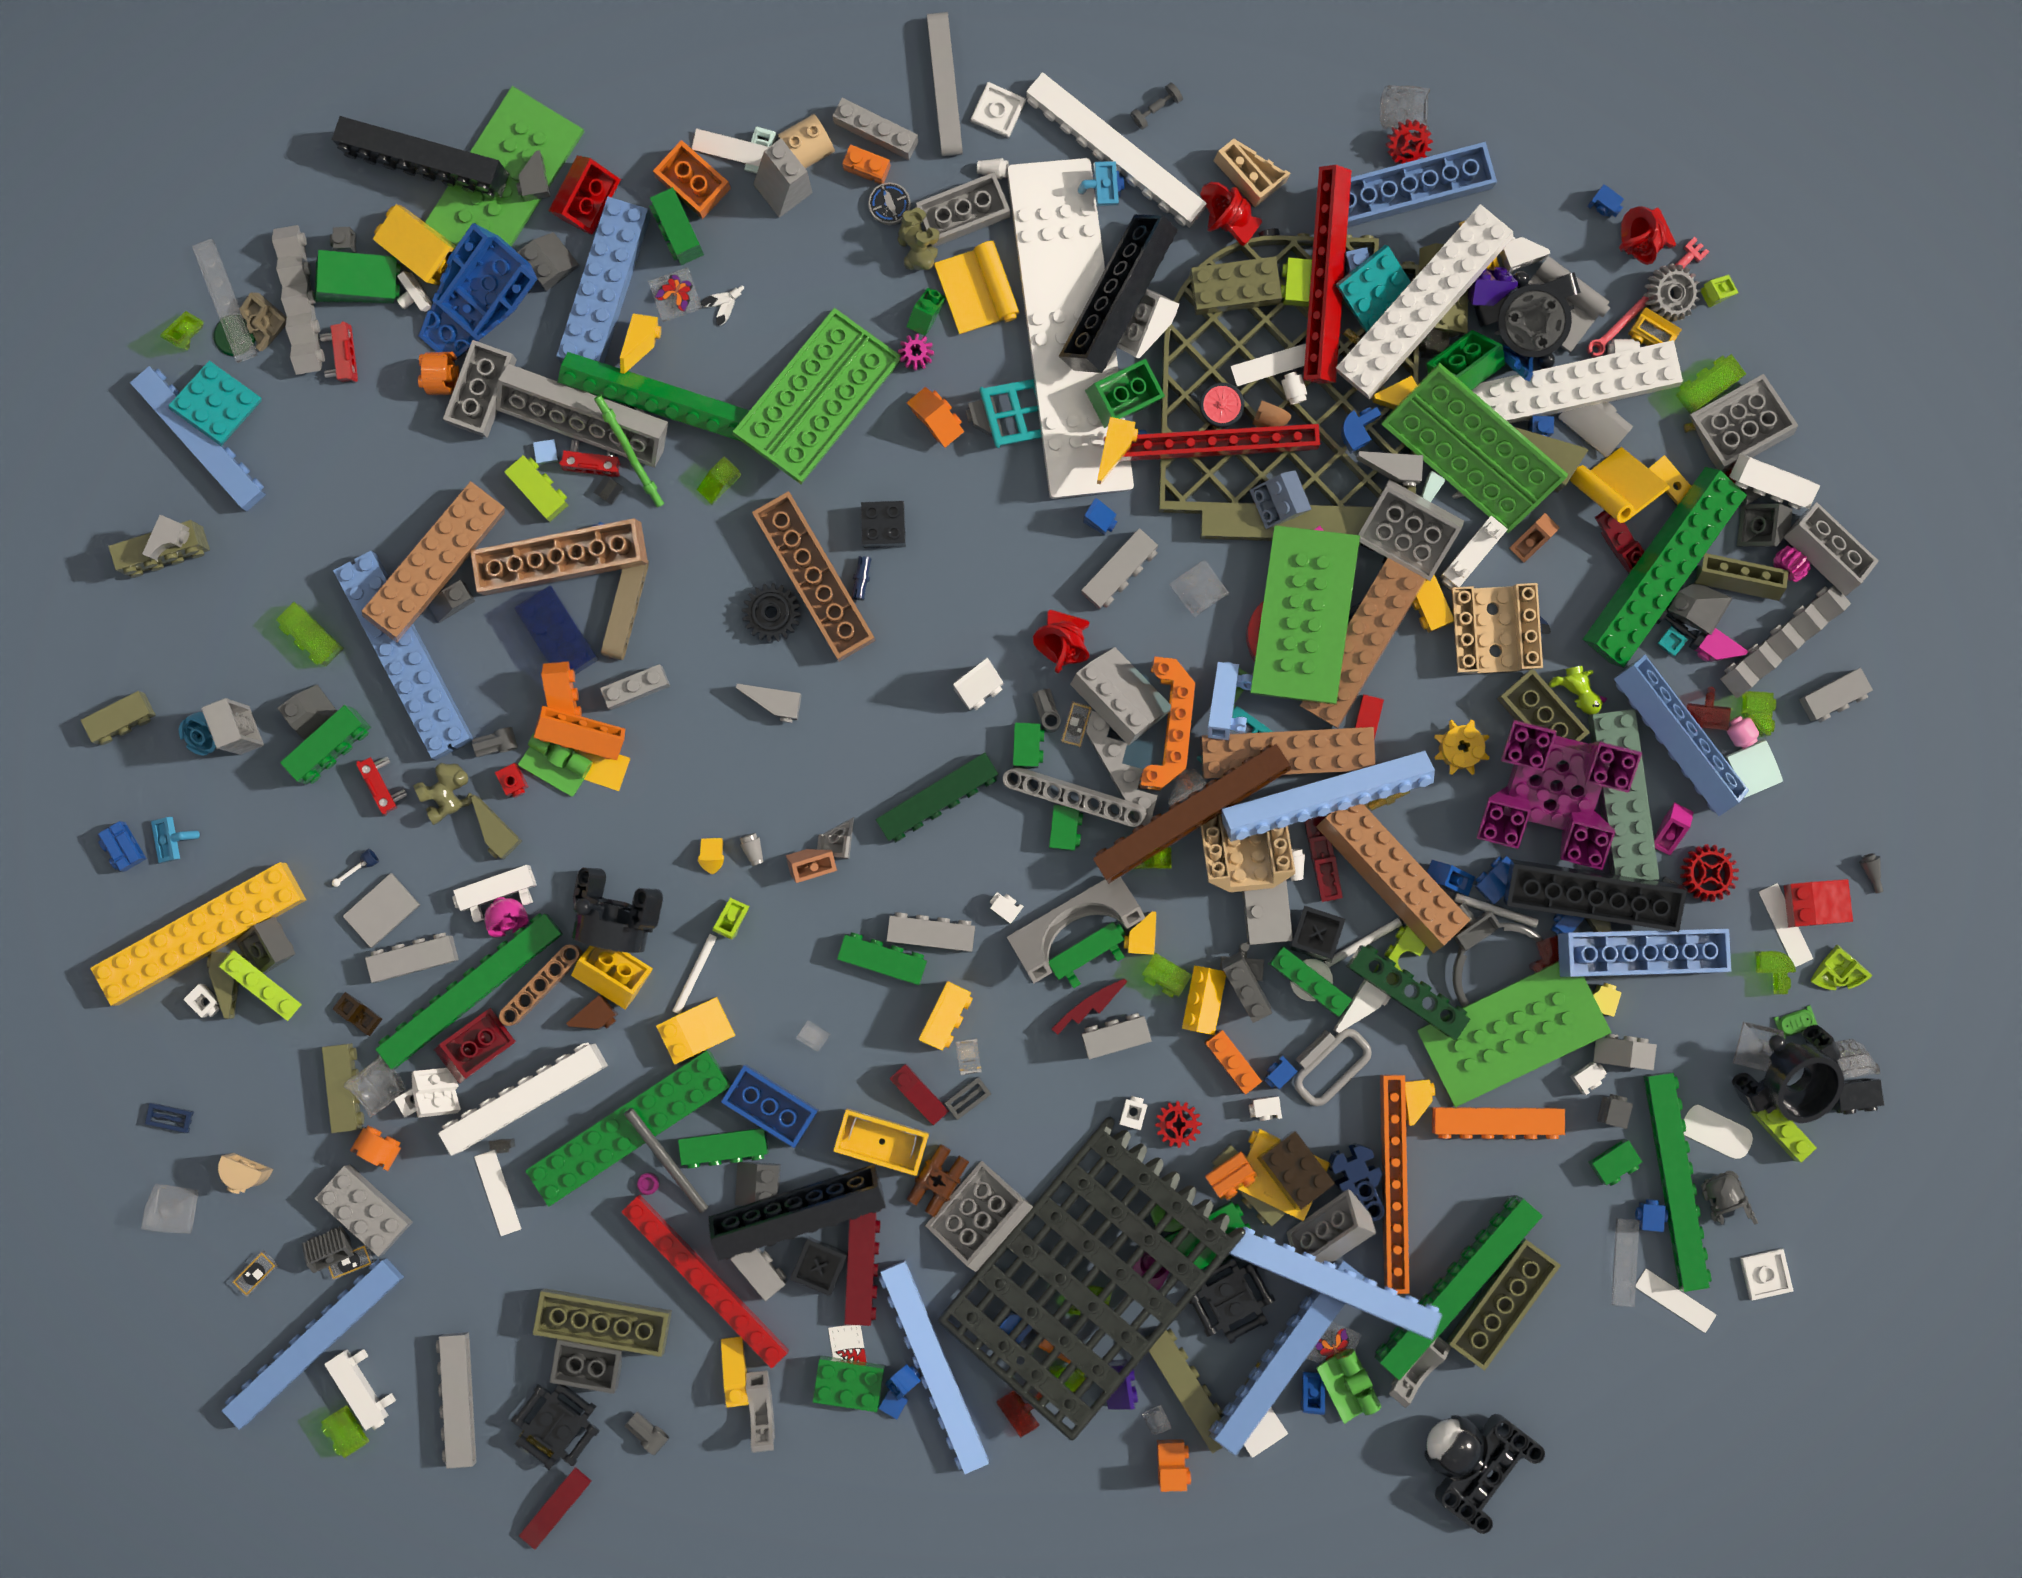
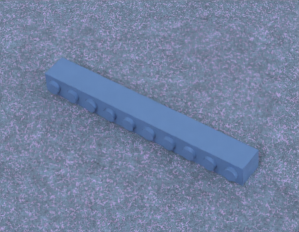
M387 1258L382 1261L376 1260L369 1267L371 1271L366 1276L360 1275L353 1282L355 1286L350 1291L344 1290L337 1297L339 1301L334 1306L329 1304L321 1312L323 1316L318 1321L313 1319L305 1327L307 1331L302 1336L297 1334L289 1342L291 1346L286 1351L281 1349L273 1357L275 1361L270 1366L265 1364L257 1372L259 1376L254 1381L249 1379L241 1387L243 1391L238 1396L233 1394L226 1400L225 1404L227 1406L222 1412L239 1430L245 1427L404 1278Z

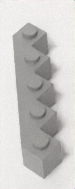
M299 225L273 229L272 242L278 257L276 270L282 285L281 300L287 315L285 328L291 343L290 359L296 375L321 371L322 362H325V356L320 347L318 334L320 333V325L318 320H316L314 308L316 300L315 294L311 289L309 276L311 274V267L309 262H307L305 245H307L304 232L301 233Z
M1834 585L1830 588L1824 586L1816 593L1817 597L1804 607L1802 605L1793 612L1794 616L1783 626L1779 624L1770 631L1771 635L1760 645L1756 643L1750 647L1748 655L1737 664L1733 662L1724 669L1725 674L1720 680L1736 699L1743 695L1761 678L1774 670L1785 658L1797 651L1805 641L1821 631L1828 622L1844 612L1851 604L1845 595Z
M1092 711L1085 734L1122 798L1142 805L1146 809L1147 818L1140 824L1146 826L1151 822V818L1154 817L1152 815L1158 795L1137 790L1143 769L1122 764L1127 743L1108 738L1109 724L1097 712ZM1136 811L1131 812L1134 819L1138 821L1140 819L1139 813Z

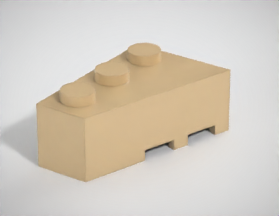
M1233 139L1218 151L1214 162L1234 185L1238 187L1249 202L1256 207L1284 185L1291 173L1287 170H1281L1273 165L1272 161L1263 159L1256 154L1257 152Z

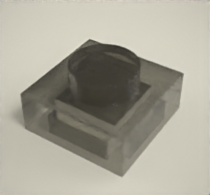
M514 1138L489 1141L490 1150L496 1149V1153L509 1152V1148L515 1147Z

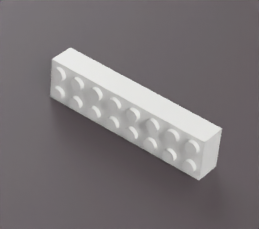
M584 1043L576 1047L573 1055L569 1053L555 1060L557 1064L554 1066L550 1064L537 1070V1076L533 1077L531 1075L517 1082L518 1087H508L498 1093L500 1095L499 1098L493 1097L482 1102L479 1110L477 1108L471 1109L461 1115L462 1119L460 1121L456 1119L443 1125V1131L438 1134L450 1155L452 1156L464 1151L607 1067L608 1064L597 1045Z

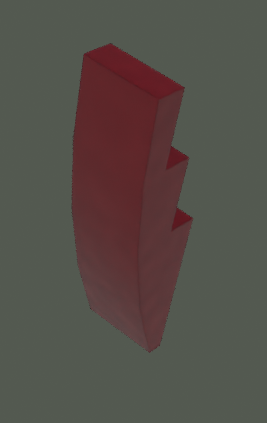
M1326 815L1314 817L1304 822L1321 902L1343 898L1332 844L1316 827L1326 818Z
M1123 978L1088 996L1067 1012L1051 1029L1058 1035L1071 1019L1079 1024L1092 1009L1100 1014L1127 983V980Z
M575 1467L521 1532L519 1537L536 1550L592 1480Z

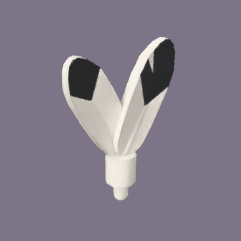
M740 286L738 289L735 288L730 293L710 295L701 301V305L707 308L721 305L716 317L719 326L727 322L735 299L741 295L740 292L744 289V286Z

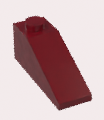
M907 1064L889 1078L933 1126L949 1112L944 1104Z

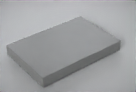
M390 873L344 914L343 917L370 948H373L415 911L420 904L394 874Z

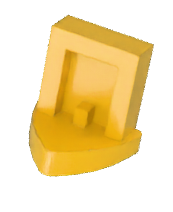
M722 838L701 839L698 862L710 874H715L723 865Z

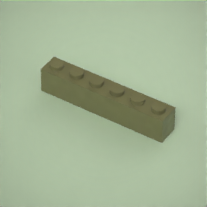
M1166 1329L1149 1352L1213 1454L1223 1447L1209 1437L1211 1433L1209 1429L1216 1420H1221L1222 1410L1217 1402L1212 1404L1209 1397L1212 1394L1206 1384L1201 1386L1197 1378L1200 1375L1194 1365L1189 1367L1186 1359L1189 1357L1183 1347L1178 1349L1174 1341L1177 1338L1172 1329Z

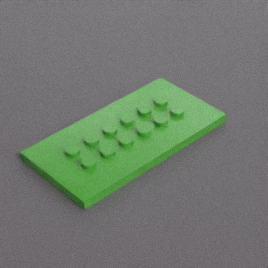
M512 86L470 151L474 154L499 160L507 170L509 177L502 198L497 196L489 198L476 190L474 193L463 190L458 185L454 187L448 186L425 223L456 246L472 223H475L498 235L512 247L541 199L525 201L522 195L519 196L516 183L520 182L519 174L534 152L540 150L543 155L548 186L550 187L584 134V129Z
M834 308L734 429L732 435L802 485L897 367L901 356Z
M1441 363L1381 423L1415 454L1423 455V460L1486 515L1492 516L1506 527L1507 533L1513 530L1568 476L1561 467Z
M1275 525L1251 694L1337 705L1360 535Z
M1559 961L1462 1007L1468 1012L1466 1016L1470 1018V1021L1457 1040H1452L1430 1024L1417 1029L1455 1107L1612 1033L1585 978L1560 977ZM1448 1014V1015H1446V1016H1444V1017H1441V1020H1442V1021L1448 1020L1450 1014Z

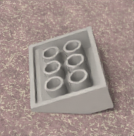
M1764 374L1690 414V418L1710 460L1716 469L1721 470L1723 473L1733 469L1740 453L1752 458L1794 435L1798 424Z
M1389 479L1358 535H1360V543L1431 581L1462 529L1464 520Z
M1116 647L1092 660L1078 671L1070 684L1128 745L1168 714L1171 709V704Z
M981 1161L949 1197L950 1201L945 1202L936 1217H932L925 1226L967 1267L977 1272L1033 1206Z

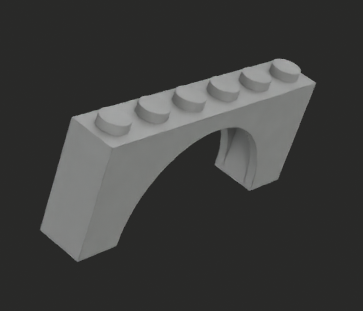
M1121 877L1110 884L1107 883L1106 879L1007 936L1008 941L1033 983L1052 973L1049 965L1050 947L1058 933L1071 922L1085 916L1106 915L1117 919L1128 929L1145 919L1140 906Z

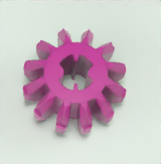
M915 334V340L907 336L908 343L901 341L900 344L903 348L898 349V354L903 355L900 357V362H906L905 367L907 369L913 364L914 371H917V365H921V368L925 369L924 361L931 364L932 359L928 356H934V351L929 350L933 347V344L931 342L926 343L927 337L925 336L919 340V334ZM920 349V355L916 354V356H913L912 350Z
M1786 546L1773 559L1775 568L1789 570V581L1798 582L1811 569V563L1806 559L1807 556L1803 555L1795 547Z

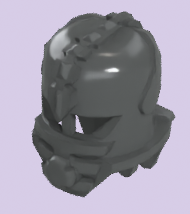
M1726 1171L1717 1176H1712L1710 1179H1705V1182L1701 1185L1704 1199L1706 1201L1710 1200L1712 1204L1710 1206L1712 1210L1710 1215L1714 1222H1719L1721 1225L1724 1224L1722 1214L1743 1207L1748 1219H1752L1754 1225L1758 1224L1745 1191L1741 1186L1742 1184L1738 1179L1739 1177L1735 1172Z

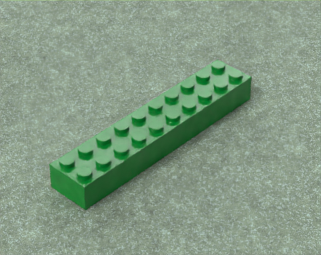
M1705 467L1582 640L1610 664L1624 668L1747 495L1721 470Z
M707 1050L525 1171L549 1207L645 1144V1141L624 1115L628 1109L633 1108L656 1137L730 1088L732 1084L710 1050Z
M1517 1195L1509 1197L1503 1204L1505 1208L1500 1214L1495 1213L1489 1220L1490 1225L1486 1230L1481 1229L1475 1236L1476 1241L1472 1246L1468 1245L1463 1249L1460 1254L1462 1257L1458 1262L1454 1261L1449 1265L1446 1270L1448 1273L1445 1277L1437 1279L1432 1286L1434 1289L1431 1293L1423 1295L1418 1301V1304L1426 1307V1304H1430L1439 1308L1438 1313L1442 1314L1433 1340L1397 1326L1390 1333V1340L1386 1344L1382 1343L1376 1349V1360L1399 1381L1543 1217L1525 1199Z

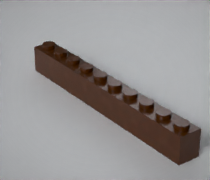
M1267 745L1260 751L1261 754L1256 757L1250 756L1242 762L1243 765L1237 769L1231 768L1227 770L1221 779L1211 780L1205 785V789L1200 792L1198 790L1192 792L1187 796V800L1181 804L1180 802L1173 804L1165 814L1155 815L1146 826L1140 825L1136 827L1130 836L1126 838L1125 836L1120 837L1114 842V846L1098 851L1093 860L1107 883L1110 884L1222 814V809L1238 804L1289 772L1291 765L1278 745Z

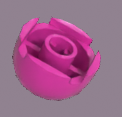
M505 897L495 899L487 908L484 917L486 929L489 935L493 937L506 936L505 932L511 929L515 933L529 922L523 905L517 900Z

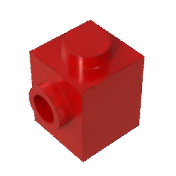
M516 763L495 772L506 796L510 797L513 795L516 798L524 794V789L529 787Z

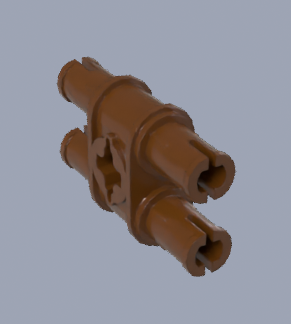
M940 1144L931 1160H926V1165L919 1176L915 1178L916 1184L907 1197L909 1202L917 1206L927 1190L934 1191V1196L924 1210L933 1217H936L945 1201H950L949 1197L956 1186L961 1183L960 1177L969 1163L968 1160L959 1155L949 1171L945 1172L942 1170L941 1166L951 1152L949 1148ZM941 1175V1181L944 1182L943 1185L938 1184L935 1186L932 1177Z

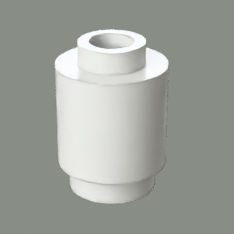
M1613 339L1611 344H1608L1607 354L1640 348L1639 341H1634V339Z
M1297 372L1284 375L1285 379L1281 382L1287 401L1289 400L1290 405L1306 401L1307 391L1302 375H1297Z

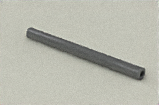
M633 1108L628 1109L624 1113L625 1117L699 1213L704 1212L708 1205Z

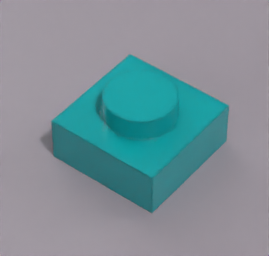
M1669 627L1657 642V645L1674 657L1688 639L1673 627Z

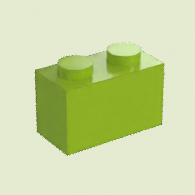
M1288 258L1286 264L1282 265L1281 276L1285 277V285H1281L1283 305L1309 306L1311 259Z

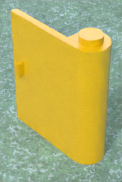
M994 241L981 243L973 251L934 263L959 335L1003 320L1010 322L1017 318L1016 315L1020 312Z
M1622 447L1591 470L1583 465L1578 466L1570 478L1572 484L1620 523L1628 521L1670 488L1665 481Z
M1260 1128L1257 1132L1253 1130L1248 1139V1142L1251 1143V1149L1247 1159L1258 1176L1254 1178L1256 1181L1246 1188L1242 1186L1238 1190L1304 1221L1312 1202L1302 1210H1295L1257 1159V1157L1281 1139ZM1315 1156L1324 1170L1327 1171L1329 1162Z

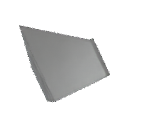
M854 817L824 834H819L817 850H832L835 858L849 859Z

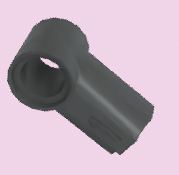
M1050 688L1033 693L1043 729L1050 733L1057 731L1060 727L1061 719ZM1048 717H1054L1057 720V724L1050 727L1046 725L1045 720Z
M512 727L502 728L494 731L493 734L472 739V746L476 757L496 752L503 753L518 748Z
M638 1411L625 1425L652 1455H656L669 1440V1436L661 1428L653 1426Z

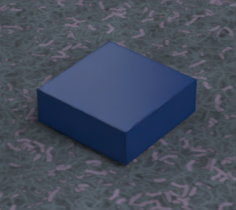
M889 1390L878 1409L898 1419L908 1399L902 1397L900 1400H897Z

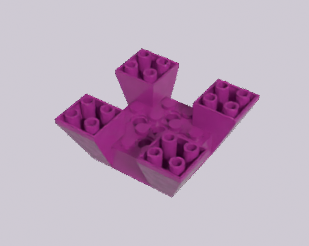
M1514 720L1501 758L1503 762L1514 764L1510 779L1506 787L1488 799L1476 838L1519 849L1527 821L1562 829L1560 860L1603 870L1615 830L1594 810L1602 786L1629 793L1642 752L1603 742L1588 744L1556 736V730ZM1560 761H1567L1565 764H1558ZM1533 775H1539L1538 778H1531ZM1554 780H1560L1557 784L1551 783ZM1576 785H1580V786H1581V787L1578 788V789H1573V788H1572V787H1574V786H1576ZM1548 799H1553V800H1554V801L1551 802V803L1545 802V801L1548 800Z

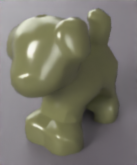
M920 208L903 212L902 223L898 232L899 244L903 247L906 245L910 247V251L904 258V266L909 270H930L938 254L937 248L927 246L938 242L939 231L935 228H928L925 232L922 231L921 222L925 219L926 213Z
M438 764L435 768L438 782L430 787L426 786L423 782L413 785L420 802L433 799L439 805L438 808L434 806L426 808L427 815L433 825L439 823L448 814L455 813L460 808L469 806L472 803L471 797L473 795L471 793H468L467 797L461 800L453 793V790L461 788L469 780L467 773L458 764Z

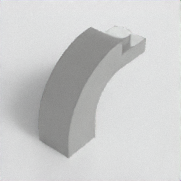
M1438 1336L1400 1381L1396 1377L1391 1383L1393 1387L1389 1394L1405 1408L1409 1406L1422 1382L1437 1366L1445 1361L1451 1346Z
M768 1371L746 1373L752 1452L774 1450V1413Z

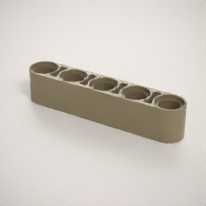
M647 560L648 564L622 569L602 645V656L623 660L625 657L648 571L649 560Z

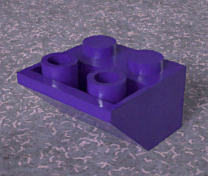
M1495 267L1494 270L1485 269L1468 288V300L1472 305L1494 306L1517 287L1518 281L1506 268Z
M1127 1359L1111 1361L1109 1365L1119 1373L1127 1364ZM1134 1370L1107 1400L1108 1409H1135L1134 1403L1138 1402L1135 1386H1131V1381H1135Z

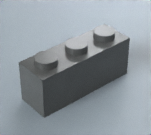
M1241 951L1222 960L1223 970L1251 1021L1254 1023L1272 1014L1271 1005Z

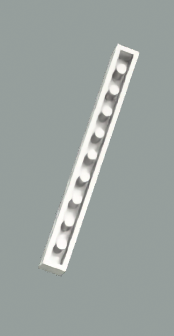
M1043 72L1026 91L1027 102L1035 109L1040 108L1048 120L1052 122L1055 120L1060 124L1062 131L1068 135L1071 133L1077 138L1076 141L1082 147H1089L1093 151V155L1100 161L1103 159L1106 162L1116 161V171L1119 170V173L1126 177L1125 180L1131 186L1139 187L1147 199H1154L1159 203L1158 206L1165 213L1170 212L1174 215V219L1180 225H1186L1190 228L1205 210L1207 204L1205 201Z

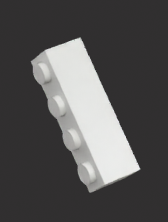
M1741 453L1729 476L1736 480L1735 484L1744 489H1747L1748 486L1753 487V492L1762 496L1769 493L1771 494V499L1781 503L1783 500L1789 501V506L1799 510L1801 506L1810 509L1820 485Z

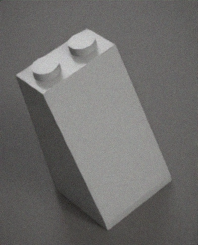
M782 138L764 150L754 186L780 218L813 192L807 170Z

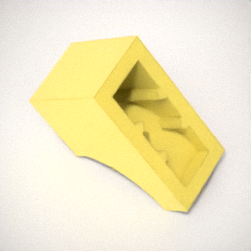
M1604 983L1603 986L1597 985L1592 994L1602 1014L1614 1017L1622 992L1616 991L1617 986Z

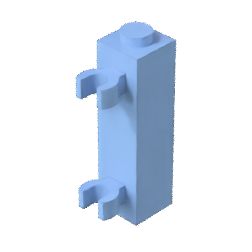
M1218 662L1208 725V738L1229 740L1230 730L1238 733H1245L1247 718H1232L1236 688L1240 687L1244 690H1251L1253 675H1238L1239 664Z

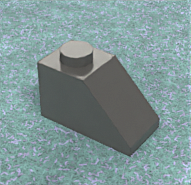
M540 150L534 152L519 174L520 182L516 183L519 196L522 195L525 201L550 197L543 155Z
M990 397L994 408V412L997 413L993 397ZM978 400L968 403L969 409L965 410L968 422H973L974 428L992 437L983 401ZM997 419L998 426H999V430H1000L1001 437H1002V436H1004V435H1003V432H1002V428H1001V425H1000V421H999V419Z
M459 580L442 590L428 606L440 623L474 603L475 599L467 585Z

